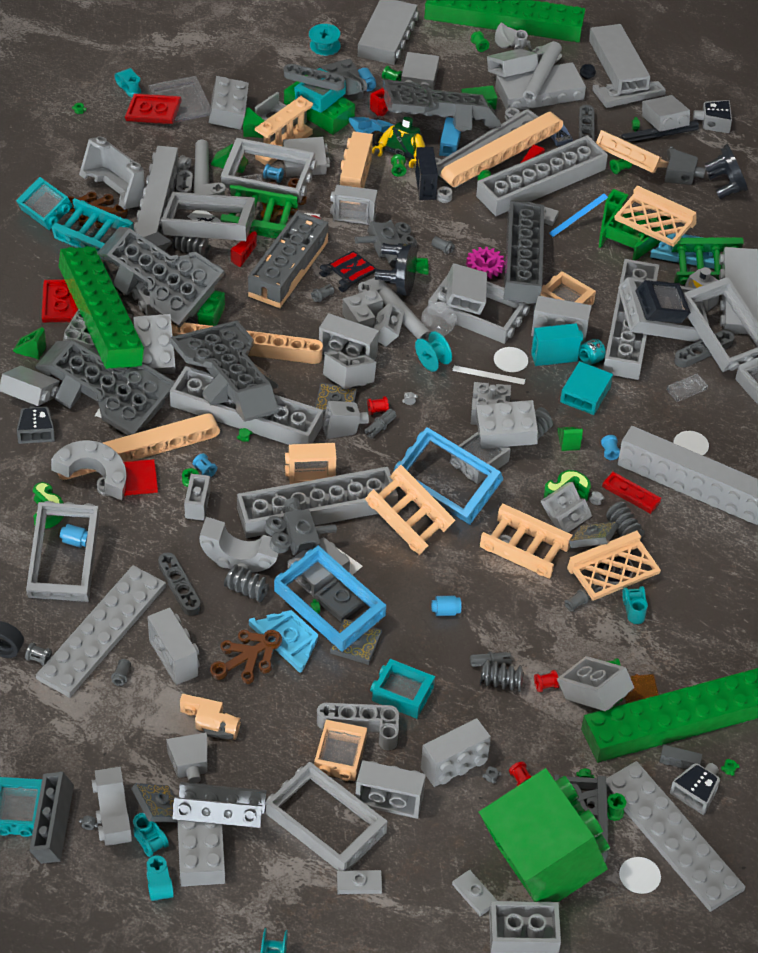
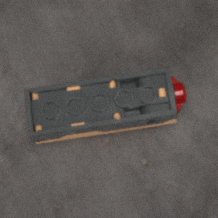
M297 211L249 274L248 297L281 308L328 243V222L321 220L316 215L310 216Z

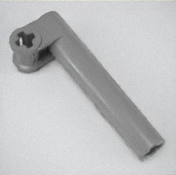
M553 41L531 51L537 53L539 62L523 94L525 100L532 102L536 99L562 50L559 43Z
M198 140L195 144L194 193L226 196V187L223 183L209 184V144L206 140Z
M374 277L359 283V293L375 288L382 297L385 306L392 302L404 310L402 323L417 339L422 338L428 341L431 332L385 281L375 280Z

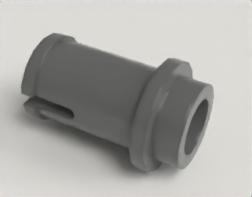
M435 236L431 243L433 247L443 250L445 254H451L455 248L452 241H446L438 236Z
M327 284L322 288L313 289L311 297L313 301L321 302L323 298L333 295L335 291L331 284Z
M121 659L118 661L116 671L111 676L113 684L123 686L127 682V674L131 667L129 660Z

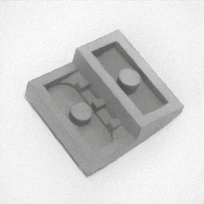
M573 482L566 483L541 500L546 513L556 528L567 533L592 517L586 500L580 499Z

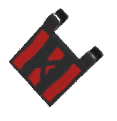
M353 250L329 264L320 265L322 271L319 274L322 277H326L331 271H334L343 278L339 280L341 286L338 289L341 292H345L351 285L375 273L377 268Z

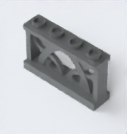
M555 774L554 780L556 781L562 776ZM597 776V778L567 777L579 796L578 801L584 811L589 809L594 817H596L603 830L602 835L608 843L606 776ZM580 789H592V790L581 793V790H580ZM590 803L595 805V807L592 809L588 808L587 806ZM608 851L602 854L605 862L607 859Z

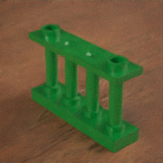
M230 185L231 196L255 198V209L257 202L267 203L263 220L253 219L249 234L255 231L259 236L277 238L287 225L291 208L298 209L299 206L298 197L291 194L285 195L245 188L241 185ZM274 205L284 206L279 224L270 222ZM237 213L222 214L220 221L224 223H238L240 217L236 216Z
M681 238L674 247L671 246V252L679 254L680 272L676 273L674 283L684 285L689 276L694 273L687 272L686 252L696 253L697 270L704 267L703 252H712L715 272H711V276L720 280L719 272L722 269L721 264H719L720 252H723L725 247L742 248L744 244L743 238Z

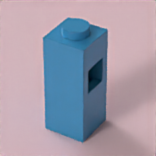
M446 117L440 142V156H449L458 150L461 131L455 129L453 118Z

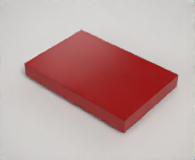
M134 94L125 119L132 122L173 124L182 102L181 96Z
M44 280L42 323L71 322L78 308L65 280Z

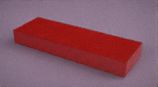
M612 472L602 484L604 489L650 514L661 502V497L615 472Z

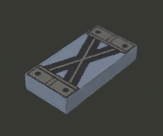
M564 124L559 132L551 136L556 146L568 144L573 140Z

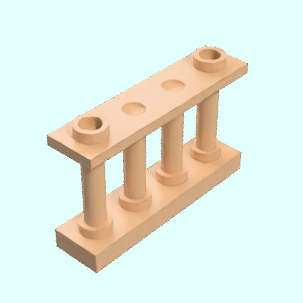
M300 96L258 125L255 131L264 136V143L277 146L283 145V139L308 138L313 134V129L304 124V112L310 109L313 103ZM298 117V124L293 127V120ZM286 126V132L282 134V128ZM275 133V140L270 143V136ZM255 155V159L264 165L272 164L277 160Z
M400 465L390 476L393 481L379 494L373 489L365 500L409 544V547L420 555L428 547L425 541L438 529L445 532L454 523L455 519ZM397 487H400L406 495L391 508L384 499ZM410 501H414L420 509L405 522L397 513ZM426 514L434 523L419 536L411 527Z
M502 503L498 512L497 521H499V524L491 535L482 533L480 547L550 579L554 564L551 562L559 549L565 552L569 550V541L572 538V534ZM507 525L517 529L509 543L498 539ZM524 533L534 537L526 551L516 547ZM542 541L552 545L544 560L533 555Z

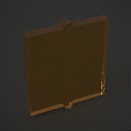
M635 674V676H630L634 688L628 692L624 699L627 704L659 695L654 675Z

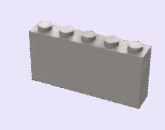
M380 0L358 43L357 57L394 65L396 60L400 59L401 50H404L406 40H409L410 31H413L415 21H418L419 12H417V5L397 0Z
M573 62L554 65L536 99L532 102L525 100L523 94L535 70L508 77L496 75L495 88L506 109L512 107L524 110L583 100L585 97L586 86Z
M725 247L723 254L719 256V264L722 265L719 279L726 277L730 279L758 322V249ZM721 294L720 310H723V315L720 316V326H723V330H728L735 334H749L725 296Z

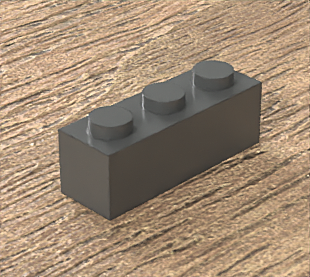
M663 745L659 763L688 769L693 764L700 765L702 754Z

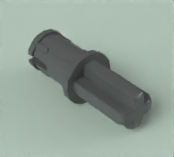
M388 409L380 417H376L375 421L364 430L365 434L371 432L367 437L373 439L381 430H385L387 425L396 418V412Z
M591 584V588L595 593L601 591L599 585ZM579 589L574 596L565 600L564 604L572 612L580 605L587 604L590 596L585 589Z
M489 651L486 654H473L470 656V663L472 667L483 666L488 659L490 666L495 661H497L498 665H502L503 662L510 665L512 659H503V657H511L510 651L499 653Z

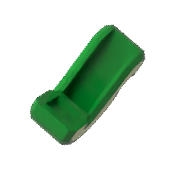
M566 470L559 474L557 483L549 480L545 484L543 498L566 483L573 482L578 495L587 501L590 497L591 482L588 477L576 470Z
M40 482L34 485V501L37 504L38 502L45 501L64 504L62 498L53 493L50 484ZM35 513L33 516L34 525L36 524L37 513ZM47 515L45 529L57 525L64 516Z

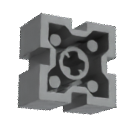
M474 382L470 424L477 425L476 405L510 402L511 385L496 384V386H489V383Z

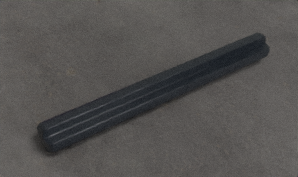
M690 121L688 126L665 131H658L656 128L625 133L621 135V139L631 143L695 131L699 129V123L697 121Z

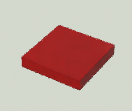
M154 459L123 462L126 469L124 496L158 493Z

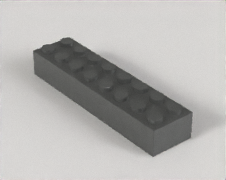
M510 201L507 217L503 300L536 304L538 296H541L544 205Z

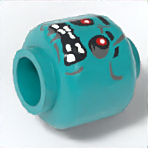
M592 339L581 344L579 357L584 363L593 365L605 358L606 349L600 340Z

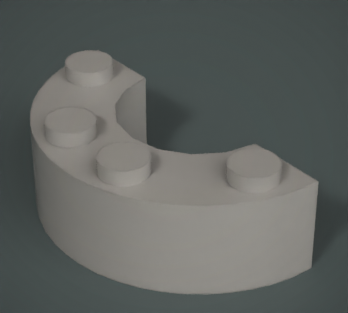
M77 441L61 448L51 459V470L68 478L80 469L96 470L105 479L104 493L122 501L126 488V469L121 457L111 447L97 441Z
M209 517L205 518L199 538L200 545L206 555L215 561L219 567L232 569L237 564L238 572L242 567L245 568V573L249 570L260 572L270 568L276 562L278 553L270 547L272 537L263 535L256 541L239 540L228 533L225 528V522Z
M121 767L95 770L96 779L92 780L93 793L98 792L100 810L96 811L97 824L102 823V826L98 827L100 841H104L105 846L132 842Z

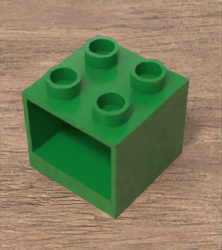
M546 768L480 810L479 814L496 846L534 902H559L608 870L602 854L608 851L610 846L602 835L603 830L589 809L584 811L578 801L579 796L567 777L564 775L555 781Z

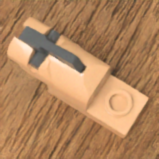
M182 694L180 698V712L196 716L195 725L197 730L204 731L208 737L236 740L241 718L227 713L223 714L222 702Z

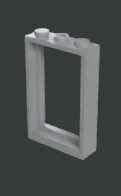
M236 138L220 176L221 182L229 189L230 185H241L245 188L285 195L291 194L298 197V202L301 203L303 196H306L307 185L311 183L312 172L317 168V160H315L314 152ZM244 153L305 164L296 188L236 177L235 175Z
M172 192L170 199H167V208L163 210V217H161L159 225L162 228L163 235L246 241L255 215V198ZM177 209L241 213L238 223L173 219Z
M447 276L440 285L446 284L447 286ZM487 282L486 297L516 308L504 327L456 308L446 306L443 301L437 298V290L428 301V314L504 344L508 338H512L515 328L521 325L524 315L527 316L530 310L529 303L503 300L504 288Z
M627 277L618 287L630 332L692 342L702 340L694 327L645 319L635 292L644 282L643 279ZM680 286L683 294L687 291L696 289ZM703 302L696 303L695 305L709 325Z
M728 277L684 293L691 312L687 317L722 372L729 369L733 371L738 368V365L758 357V322ZM723 294L757 348L729 358L695 304Z
M53 501L38 502L26 587L28 598L89 602L100 517L98 506L90 503L75 505L72 502H65L64 504ZM47 515L90 518L81 585L37 583Z
M308 762L304 767L301 766L296 771L294 777L286 780L280 790L275 794H271L266 800V814L338 871H348L387 833L388 821L311 762ZM309 779L370 824L341 854H338L280 808Z

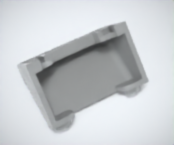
M98 136L97 138L89 139L79 175L84 179H87L88 176L94 177L95 182L103 181L120 194L119 206L123 209L140 206L141 198L144 199L143 190L146 187L144 170L141 165L109 143L106 138Z

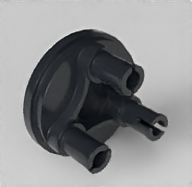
M726 144L720 149L722 154L717 159L704 164L710 180L722 174H727L730 180L728 185L716 189L719 199L732 193L736 194L748 190L740 167L729 145Z
M383 243L381 253L397 255V262L395 268L391 271L376 269L375 280L396 284L399 294L409 296L416 275L415 243H398V245Z

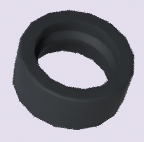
M0 621V638H2L0 639V657L13 658L22 647L24 636L15 626Z

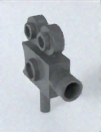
M392 220L385 223L371 221L367 230L369 236L355 237L356 244L373 243L378 256L386 257L391 267L396 266L397 255L382 254L381 248L383 243L396 245L398 243H415L417 245L416 239L410 235V226L404 222H398L394 226Z
M290 498L284 502L286 512L283 519L278 516H271L265 524L266 533L272 536L270 541L271 549L277 553H285L290 547L293 555H296L299 551L313 550L318 545L320 546L318 534L337 532L336 525L315 527L310 510H302L298 498Z

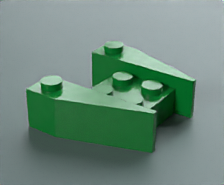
M613 189L605 202L599 247L601 248L606 239L609 238L634 248L632 260L636 261L661 241L615 220V215L626 204L629 195ZM633 212L634 216L644 215L639 212ZM627 213L623 214L622 217L630 218L632 215ZM661 216V217H660V218H661V221L670 220V219H671V218H669V217H667V216ZM658 217L648 219L649 223L659 222ZM646 220L636 221L639 225L647 224ZM664 225L663 228L664 230L673 229V225ZM660 226L653 227L651 230L657 232L661 231Z

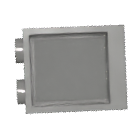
M478 432L458 445L497 470L509 462L511 450L509 447L480 449ZM451 454L450 463L456 469L463 472L468 479L478 484L487 477V475Z

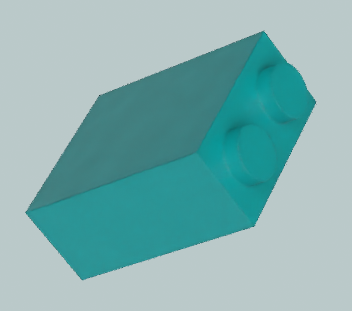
M577 323L534 328L531 355L535 366L578 361V354L581 349L580 341H583L582 330H579Z
M579 361L562 389L560 402L595 415L611 388L613 374Z

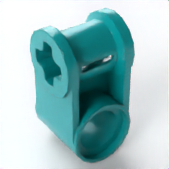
M131 68L115 73L117 85L128 96L133 97L134 94H141V88L139 87L140 77Z
M640 586L639 589L624 587L622 598L627 618L633 624H642L645 621L648 607L645 589L643 586Z
M139 813L134 817V836L148 857L153 856V853L162 847H169L167 837L155 822L148 821L144 813ZM145 825V826H147V827H146V828H140L139 826Z
M161 856L150 857L147 861L150 900L172 898L173 887L166 860Z

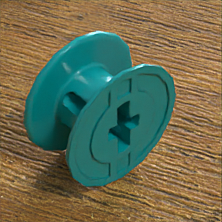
M318 24L310 29L309 37L312 40L310 48L313 52L328 56L340 50L341 44L338 40L340 38V30L336 26Z
M436 331L431 332L428 338L429 343L422 338L417 339L415 342L416 354L427 370L431 372L437 371L439 361L443 364H450L452 352L448 342L440 333Z
M264 928L261 953H286L288 930H285L283 941L267 940V928Z

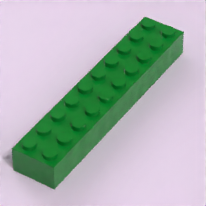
M426 0L424 19L497 30L499 24L503 23L516 31L524 30L528 35L579 43L586 8L534 0Z
M86 246L84 248L68 247L60 249L58 267L77 308L80 310L81 317L105 369L142 366L144 346L100 256L97 254L96 248Z
M758 668L612 707L606 711L601 710L584 715L581 730L596 762L599 763L757 719Z

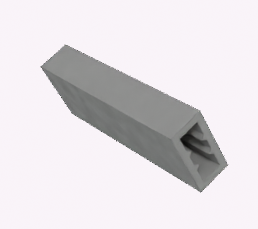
M615 24L590 28L589 42L617 93L649 90L650 75L622 25Z

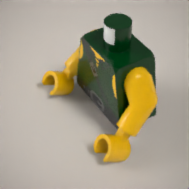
M403 117L402 122L390 126L383 133L378 142L379 145L373 147L372 153L374 154L376 149H379L378 157L383 155L382 148L385 147L386 151L401 154L406 158L412 159L409 161V167L413 168L416 162V148L425 147V143L420 135V129L412 126L413 119L411 117Z

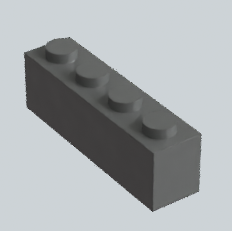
M64 772L43 774L29 850L41 864L61 861L74 784Z

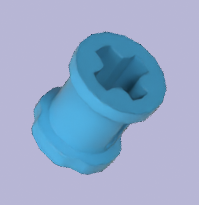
M266 164L263 178L274 179L280 183L284 176V168L278 169L271 167L270 164Z
M607 435L601 440V445L605 449L604 457L608 460H615L620 454V449L617 447L618 439L614 435Z
M199 454L193 460V466L199 469L202 475L212 477L216 473L217 466L208 460L206 454Z

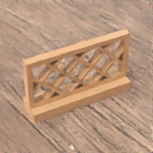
M601 130L596 144L603 150L652 173L656 172L657 167H668L669 162L661 159L662 157L604 130Z
M636 186L632 197L615 215V220L674 247L686 231L696 225V212L640 186ZM634 202L641 204V206L632 208ZM651 209L656 211V213L647 214L646 210ZM643 211L644 215L634 216L633 212ZM631 213L632 217L624 218L622 215ZM661 216H667V217H669V218H671V219H670V220L661 221V218H660V217H661ZM658 217L659 222L649 223L648 219ZM646 220L647 224L639 225L636 221ZM675 223H682L684 226L676 228ZM664 225H673V229L664 230L663 228ZM660 226L661 231L657 232L651 230L653 227ZM675 233L676 235L673 240L666 237L667 234Z
M638 531L570 557L567 567L571 574L574 573L593 601L657 575L661 571L641 543V535ZM638 548L642 556L638 557L630 554L631 550ZM614 557L626 558L625 564L613 561ZM628 559L640 562L638 568L627 565ZM644 563L650 565L653 570H642L640 569L641 564ZM597 564H608V571L597 568ZM615 566L623 569L622 575L610 572L611 567ZM584 569L592 571V577L584 576L580 571ZM625 570L636 573V577L624 576ZM594 574L605 575V582L594 579ZM608 577L620 580L619 584L607 583ZM591 584L602 586V591L595 593L591 588Z

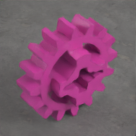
M478 247V251L473 249L472 253H468L466 265L469 268L486 272L487 276L492 279V275L498 276L499 273L503 272L505 261L503 260L504 256H500L499 251L494 252V248L488 250V247H485V249Z

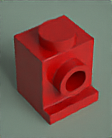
M384 88L370 94V110L377 116H384L389 111L384 100Z

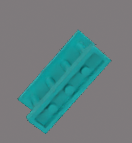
M75 198L72 200L75 212L65 225L54 223L51 227L55 239L76 248L95 247L97 252L105 244L100 242V240L110 227L116 229L126 227L134 231V224L130 220L123 219ZM81 214L89 217L79 231L70 229ZM95 221L104 223L94 237L85 235Z

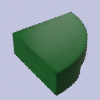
M417 258L416 272L428 275V258Z

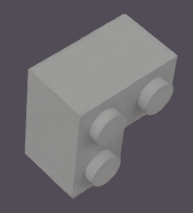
M374 288L343 298L342 314L345 319L374 329L375 317L383 309V299Z
M340 351L325 354L323 375L339 384L342 388L350 389L353 386H364L367 383L374 382L376 361L370 357L362 355L350 358Z

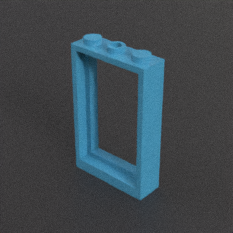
M426 427L424 431L419 433L414 445L407 449L402 461L395 465L394 471L400 465L408 471L431 441L487 475L464 509L418 481L444 509L466 523L471 524L504 480L499 470Z
M319 545L313 550H308L302 559L292 563L286 572L280 573L274 580V591L341 652L386 615V604ZM316 562L323 565L370 607L341 633L334 629L288 587L290 583Z

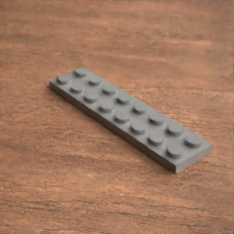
M529 109L522 111L502 123L501 127L492 129L437 162L438 175L440 176L445 166L539 116Z
M132 565L38 671L36 679L70 698L166 588V582Z
M637 761L606 778L607 791L610 794L619 793L625 797L627 803L624 811L710 912L745 890V885Z

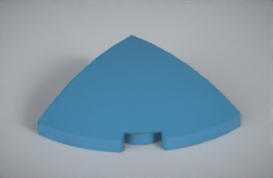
M349 117V122L354 130L361 133L371 134L373 131L384 133L390 126L394 125L379 119Z

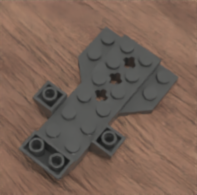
M383 80L384 100L388 110L393 113H422L426 116L434 114L445 118L454 116L453 125L458 131L472 130V119H482L484 125L489 128L501 127L496 111L483 95L438 91L430 88L425 90L418 83Z
M119 227L97 252L100 257L110 264L114 263L119 267L113 283L114 287L127 296L138 284V281L149 287L151 308L160 315L170 314L171 322L180 328L189 316L193 317L215 291L214 286L224 276V270L197 252H191L189 255L170 256L165 251L172 241L159 232L142 237L130 228Z
M238 320L171 337L172 346L186 363L206 367L214 377V380L202 392V396L210 406L228 401L229 396L236 404V412L244 422L279 413L273 389L278 388V383L269 373L249 359L248 354L254 346V339Z
M73 340L56 341L35 366V369L50 377L54 375L63 381L55 396L56 401L71 409L81 397L82 392L98 402L103 421L127 435L138 433L141 428L144 429L165 404V399L170 394V390L175 383L145 364L135 368L105 369L96 347L86 349Z

